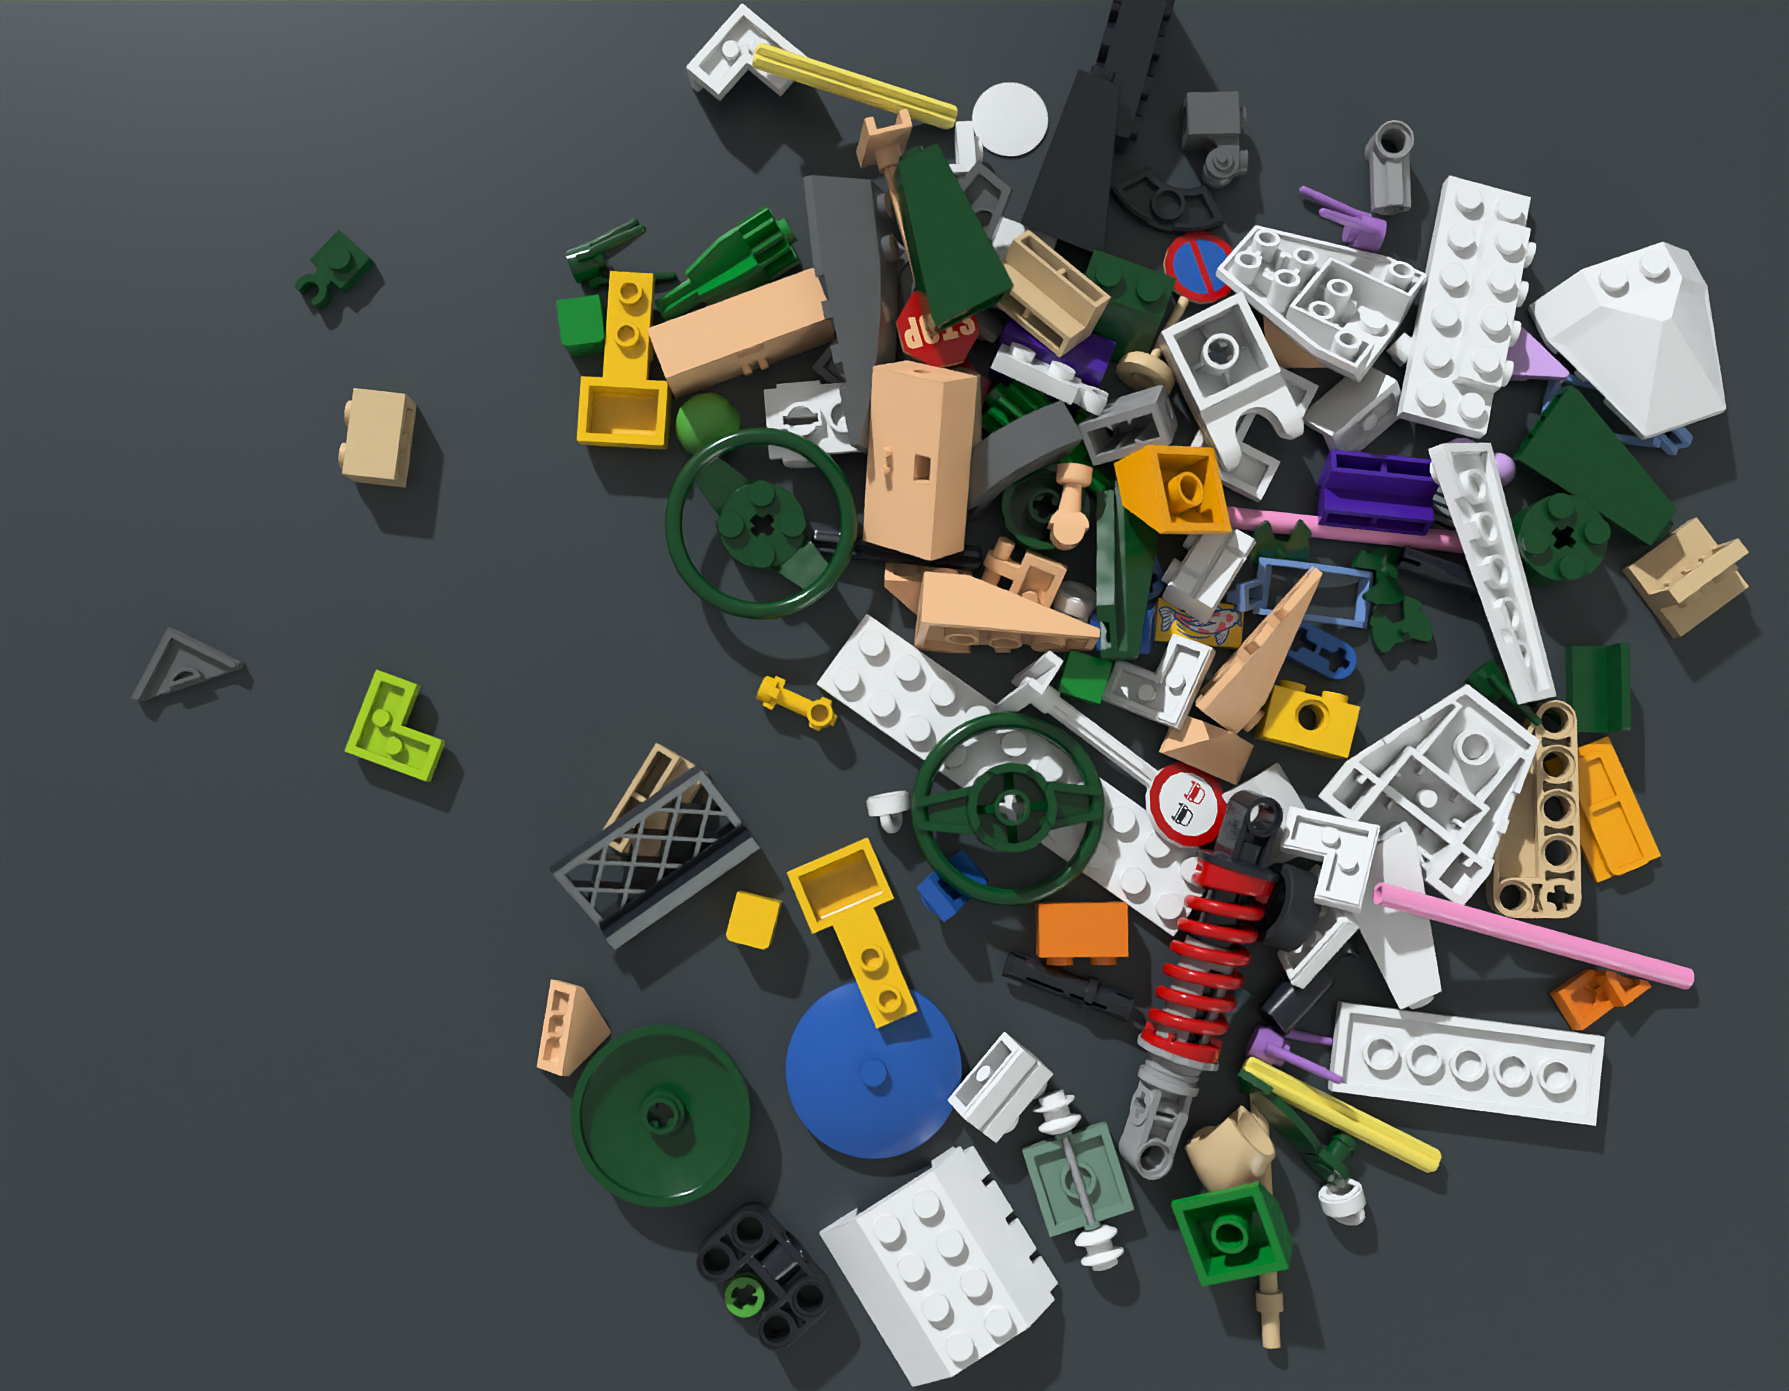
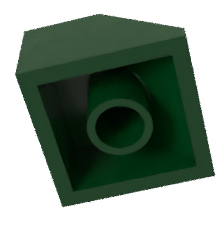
M1094 249L1085 276L1111 296L1092 333L1116 342L1110 362L1118 364L1120 358L1128 352H1149L1176 278Z

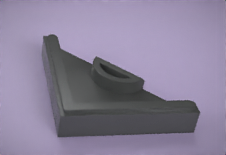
M168 626L131 699L145 702L240 670L245 663Z

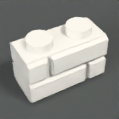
M1232 529V532L1228 534H1189L1182 546L1189 550L1184 560L1181 562L1174 558L1161 581L1168 584L1162 595L1163 600L1180 610H1185L1188 615L1198 621L1207 623L1254 547L1255 539L1238 529Z
M1004 1031L949 1097L948 1101L966 1121L997 1143L1004 1133H1008L1015 1128L1019 1115L1032 1099H1036L1044 1093L1047 1081L1053 1073L1035 1055Z

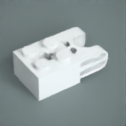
M1242 291L1161 331L1157 343L1208 446L1214 448L1217 464L1221 469L1226 472L1236 468L1240 462L1242 452L1236 438L1235 428L1237 420L1243 415L1252 413L1265 417L1272 424L1276 433L1284 439L1292 440L1303 434L1304 422L1280 374L1281 369ZM1211 348H1214L1217 353L1223 351L1226 353L1227 357L1223 364L1211 361L1209 358Z

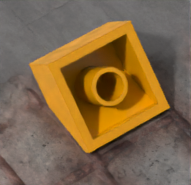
M1147 445L1114 463L1122 506L1160 534H1228L1232 532L1214 448Z

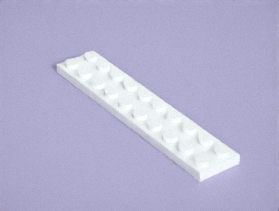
M868 614L862 619L817 683V686L923 761L932 748L955 727L978 716L998 713L994 709L996 704ZM995 730L975 736L955 749L939 769L940 773L962 788L972 786L974 780L991 767L1008 762L1029 765L1032 769L1041 773L1046 781L1084 785L1075 765L1063 751L1043 737L1020 730ZM1101 779L1105 798L1104 829L1098 848L1082 873L1121 901L1128 903L1131 908L1162 930L1174 936L1178 931L1176 925L1178 919L1182 917L1187 918L1192 909L1185 907V897L1187 895L1201 897L1205 892L1204 889L1193 885L1191 882V877L1194 873H1201V871L1195 870L1198 858L1196 853L1200 848H1179L1165 841L1153 828L1144 808ZM1012 795L1005 796V803L999 804L1000 813H1005L1009 821L1017 820L1016 813H1022L1023 810L1022 803H1015ZM1087 822L1050 830L1047 837L1040 843L1068 862L1081 843Z

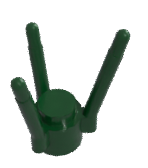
M632 219L592 241L567 250V261L577 284L588 281L591 289L609 285L610 275H603L602 271L609 269L605 251L644 234L646 227L639 225L637 219ZM675 272L653 273L655 282L674 281L677 279Z
M1489 659L1464 680L1467 685L1471 686L1491 703H1495L1504 696L1535 726L1542 724L1541 718L1526 703H1517L1514 692L1509 685L1507 672L1501 664L1497 665L1492 659ZM1538 700L1529 703L1535 707L1538 704L1544 703V701ZM1552 709L1545 710L1543 714L1561 725V718L1556 711Z

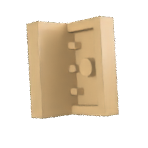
M1696 517L1688 520L1661 542L1624 567L1622 571L1674 639L1686 634L1749 587L1738 573V566L1735 564V562L1749 552L1738 538L1717 545Z

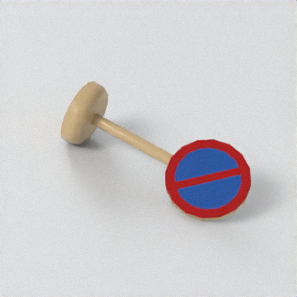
M1207 232L1186 233L1176 238L1167 249L1163 262L1164 274L1176 278L1173 291L1180 298L1163 330L1179 323L1189 302L1196 304L1215 303L1225 298L1232 290L1215 276L1217 268L1233 251L1230 245L1219 236ZM1157 342L1151 354L1139 351L1128 352L1120 358L1116 366V373L1119 379L1136 392L1164 385L1169 395L1175 383V376L1171 368L1160 360L1163 353Z

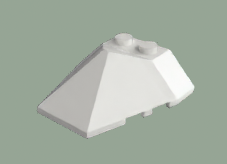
M1660 242L1584 268L1529 305L1527 310L1545 345L1554 354L1560 352L1576 368L1574 374L1583 383L1588 380L1605 397L1603 402L1641 440L1718 415L1726 410L1708 287L1687 250Z
M1464 685L1346 761L1318 797L1342 818L1380 826V833L1406 821L1416 837L1423 881L1451 902L1465 905L1492 870L1495 862L1493 860L1502 833L1505 834L1510 822L1508 820L1517 793L1520 794L1540 740L1471 686Z

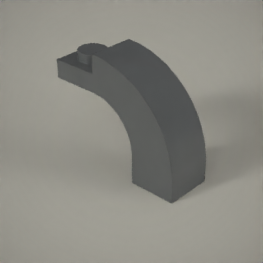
M1062 400L1035 410L1007 424L972 447L966 523L979 518L992 501L1007 487L1040 468L1067 458L1084 437Z

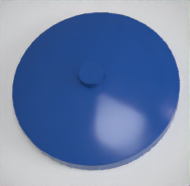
M857 981L841 985L827 992L811 1005L802 1016L791 1037L787 1051L785 1072L792 1105L806 1128L821 1142L838 1152L866 1159H881L901 1155L915 1149L930 1139L945 1123L953 1109L948 1099L961 1084L962 1073L958 1042L950 1023L941 1010L925 995L909 986V991L918 1011L876 1029Z

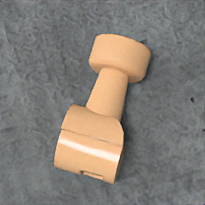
M1060 463L1057 465L1056 481L1064 486L1059 509L1051 517L1047 529H1050L1051 542L1058 549L1070 550L1075 548L1089 529L1088 519L1081 513L1082 488L1091 484L1093 468L1077 463Z

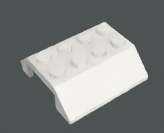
M961 1146L950 1148L931 1160V1169L860 1213L856 1208L819 1232L913 1387L956 1375L1029 1328L1055 1300L1050 1291L1058 1282L1042 1256L1030 1260L1029 1256L1037 1248L1019 1219L1015 1218L1007 1223L1005 1218L1013 1212V1209L995 1180L985 1185L983 1184L982 1180L990 1172L974 1146L964 1151Z

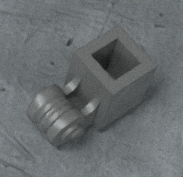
M1239 91L1187 92L1180 108L1182 150H1209L1210 153L1201 168L1202 180L1211 188L1225 187L1234 176L1246 175L1248 169V151L1246 148L1239 149V135L1244 134L1246 129L1245 107H1239Z

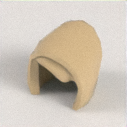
M1242 1105L1219 1125L1206 1126L1196 1131L1184 1144V1149L1195 1173L1208 1193L1260 1182L1276 1154L1274 1144L1269 1135Z

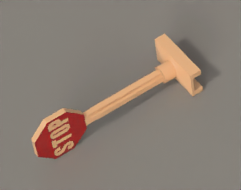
M908 109L899 110L894 126L877 129L874 117L865 118L856 153L861 168L878 165L879 172L884 174L912 271L892 179L899 162L898 159L905 151L913 126ZM917 291L911 294L895 323L903 353L921 364L939 368L963 363L980 333L977 318L974 315L929 338L925 330Z

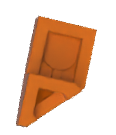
M1587 969L1568 979L1549 994L1572 1031L1584 1030L1614 1007H1625L1651 988V985L1646 980L1624 977L1609 970L1596 971Z

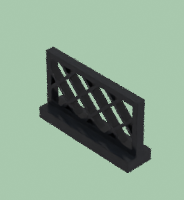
M698 763L549 868L556 880L601 929L605 940L616 950L760 849V846L748 825L735 812ZM700 781L705 788L702 803H682L683 792ZM712 798L717 803V805L711 804ZM654 812H669L665 829L644 828L646 818ZM678 813L699 814L695 831L674 830ZM708 815L727 816L730 820L715 832H704ZM617 838H632L628 855L606 854L608 845ZM641 839L662 840L658 856H638ZM671 840L692 842L690 849L681 856L668 857ZM579 864H595L591 881L572 880L567 873ZM603 866H625L622 882L600 881ZM634 866L655 867L654 875L644 882H631ZM597 892L619 893L618 899L601 912L595 906Z

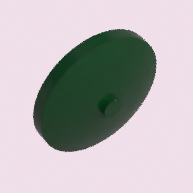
M675 1024L641 1026L619 1035L596 1053L583 1070L577 1082L571 1105L573 1141L579 1157L588 1172L602 1187L613 1195L633 1204L646 1207L661 1208L686 1204L715 1189L725 1180L737 1164L745 1148L751 1125L749 1090L745 1078L733 1057L718 1042L706 1034Z

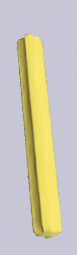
M759 43L755 48L752 58V66L755 69L898 114L899 110L908 109L911 119L945 130L953 128L956 122L958 109L955 105L768 44Z
M1250 1057L1244 1061L1241 1070L1248 1071L1273 1087L1272 1092L1284 1102L1426 1173L1435 1172L1438 1169L1442 1157L1438 1149L1255 1057Z

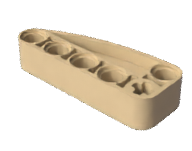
M1548 701L1538 704L1531 709L1541 719L1545 710L1552 709L1556 711L1561 718V727L1557 732L1551 733L1545 730L1542 724L1535 726L1527 718L1522 725L1523 728L1540 741L1520 794L1517 793L1508 817L1510 822L1505 834L1502 833L1493 857L1495 862L1492 870L1486 878V899L1488 905L1498 914L1507 917L1565 918L1576 913L1581 904L1577 718L1572 707L1564 701ZM1550 752L1558 755L1562 761V770L1555 777L1546 774L1542 765L1544 757ZM1552 796L1560 799L1564 808L1562 816L1556 821L1548 819L1543 809L1546 800ZM1557 840L1564 847L1565 854L1560 863L1552 865L1545 857V848L1550 842ZM1513 884L1520 892V901L1515 907L1506 909L1500 902V892L1507 885ZM1554 886H1556L1557 891L1564 892L1565 894L1564 902L1557 901L1558 908H1556L1554 903L1547 902V893L1554 892Z

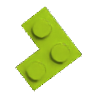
M376 669L344 751L420 780L431 782L446 741L406 727L421 685Z

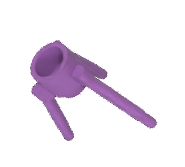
M1306 186L1299 188L1300 194L1332 209L1321 208L1319 215L1345 225L1342 241L1348 243V247L1375 254L1379 251L1387 229L1385 220L1374 218L1371 213L1356 210Z
M1258 1024L1252 1032L1245 1050V1056L1249 1058L1255 1057L1271 1066L1274 1064L1278 1067H1281L1284 1061H1287L1336 1084L1343 1082L1342 1076L1289 1052L1291 1043L1284 1040V1038L1332 1046V1038L1294 1029L1287 1036H1283L1269 1025L1265 1027L1261 1024Z

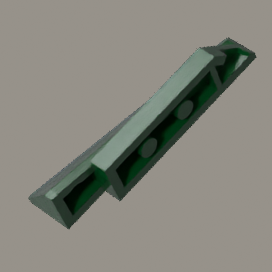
M1115 467V491H1097L1096 606L1098 621H1101V661L1136 659L1139 656L1159 532L1122 506Z

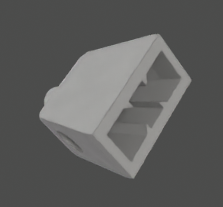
M1158 385L1112 399L1106 403L1100 416L1092 413L1078 425L1084 437L1083 440L1093 466L1127 457L1147 445H1170L1178 426L1164 385ZM1105 427L1113 430L1112 437L1108 435Z

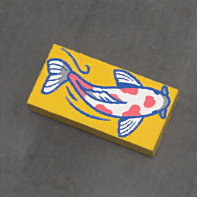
M1163 598L1156 599L1155 642L1169 643L1174 633L1215 648L1238 649L1242 644L1244 612L1237 611V605L1219 603L1209 621L1202 623L1188 615L1185 610H1180L1164 601Z

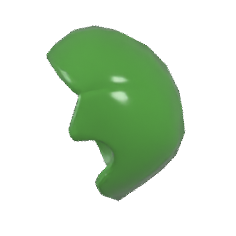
M715 392L695 394L680 407L675 421V434L684 450L694 455L711 441L725 434L740 430L742 419L730 399Z

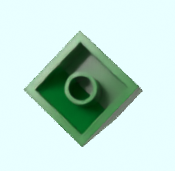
M1259 1181L1172 1200L1171 1206L1201 1287L1289 1269L1293 1240L1279 1202Z

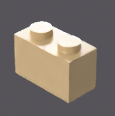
M353 388L352 401H347L344 411L345 424L348 426L346 443L341 444L338 456L339 466L342 469L343 475L354 482L406 488L417 404L409 396L403 393Z

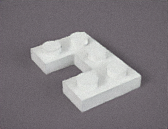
M1280 367V374L1303 418L1319 386ZM1249 413L1241 416L1236 422V438L1242 452L1238 466L1227 472L1219 466L1218 469L1222 485L1259 502L1263 498L1281 461L1242 442L1256 415ZM1200 428L1190 447H1209Z

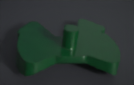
M1299 519L1288 541L1275 540L1270 522L1268 520L1263 521L1255 529L1252 536L1256 543L1249 553L1250 561L1253 564H1259V557L1307 562L1310 554L1308 538L1312 536L1310 528L1303 520Z
M1381 546L1368 551H1360L1351 564L1354 569L1375 571L1377 584L1362 594V599L1374 606H1389L1399 603L1405 598L1403 590L1397 584L1398 572L1394 567L1397 557V550L1395 548Z
M1405 596L1404 600H1402L1404 620L1392 623L1379 609H1375L1372 612L1369 621L1370 640L1380 655L1388 653L1395 644L1411 640L1422 643L1431 641V623L1426 614L1420 610L1422 606L1420 601Z

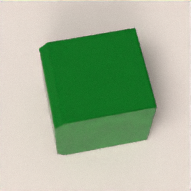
M600 295L556 300L561 343L572 357L604 353L607 313L606 306Z
M1070 650L1065 655L1055 689L1061 693L1060 697L1096 707L1101 703L1113 662L1101 661L1100 658Z

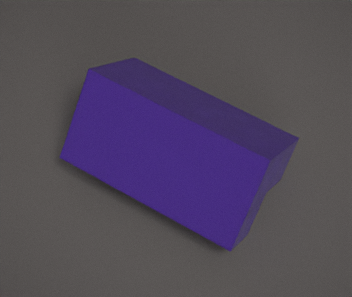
M1010 317L1000 338L992 363L1002 343L1008 346L1013 342L1019 343L1033 350L1036 353L1034 358L1049 365L1052 361L1061 362L1076 371L1074 376L1080 378L1081 383L1098 388L1116 342L1091 333L1088 338L1059 358ZM990 366L989 374L1010 382L1011 377L991 369ZM1048 394L1045 395V397H1047V398H1049V399H1052V400H1054V401H1057V402H1058V401H1061V400H1059V399H1057V398H1055V397H1052V396H1050V395H1048ZM1064 402L1066 406H1069L1076 410L1081 408L1079 405L1073 402L1071 405Z
M1330 449L1317 479L1318 525L1426 536L1434 522L1433 497L1440 486L1431 477V459Z

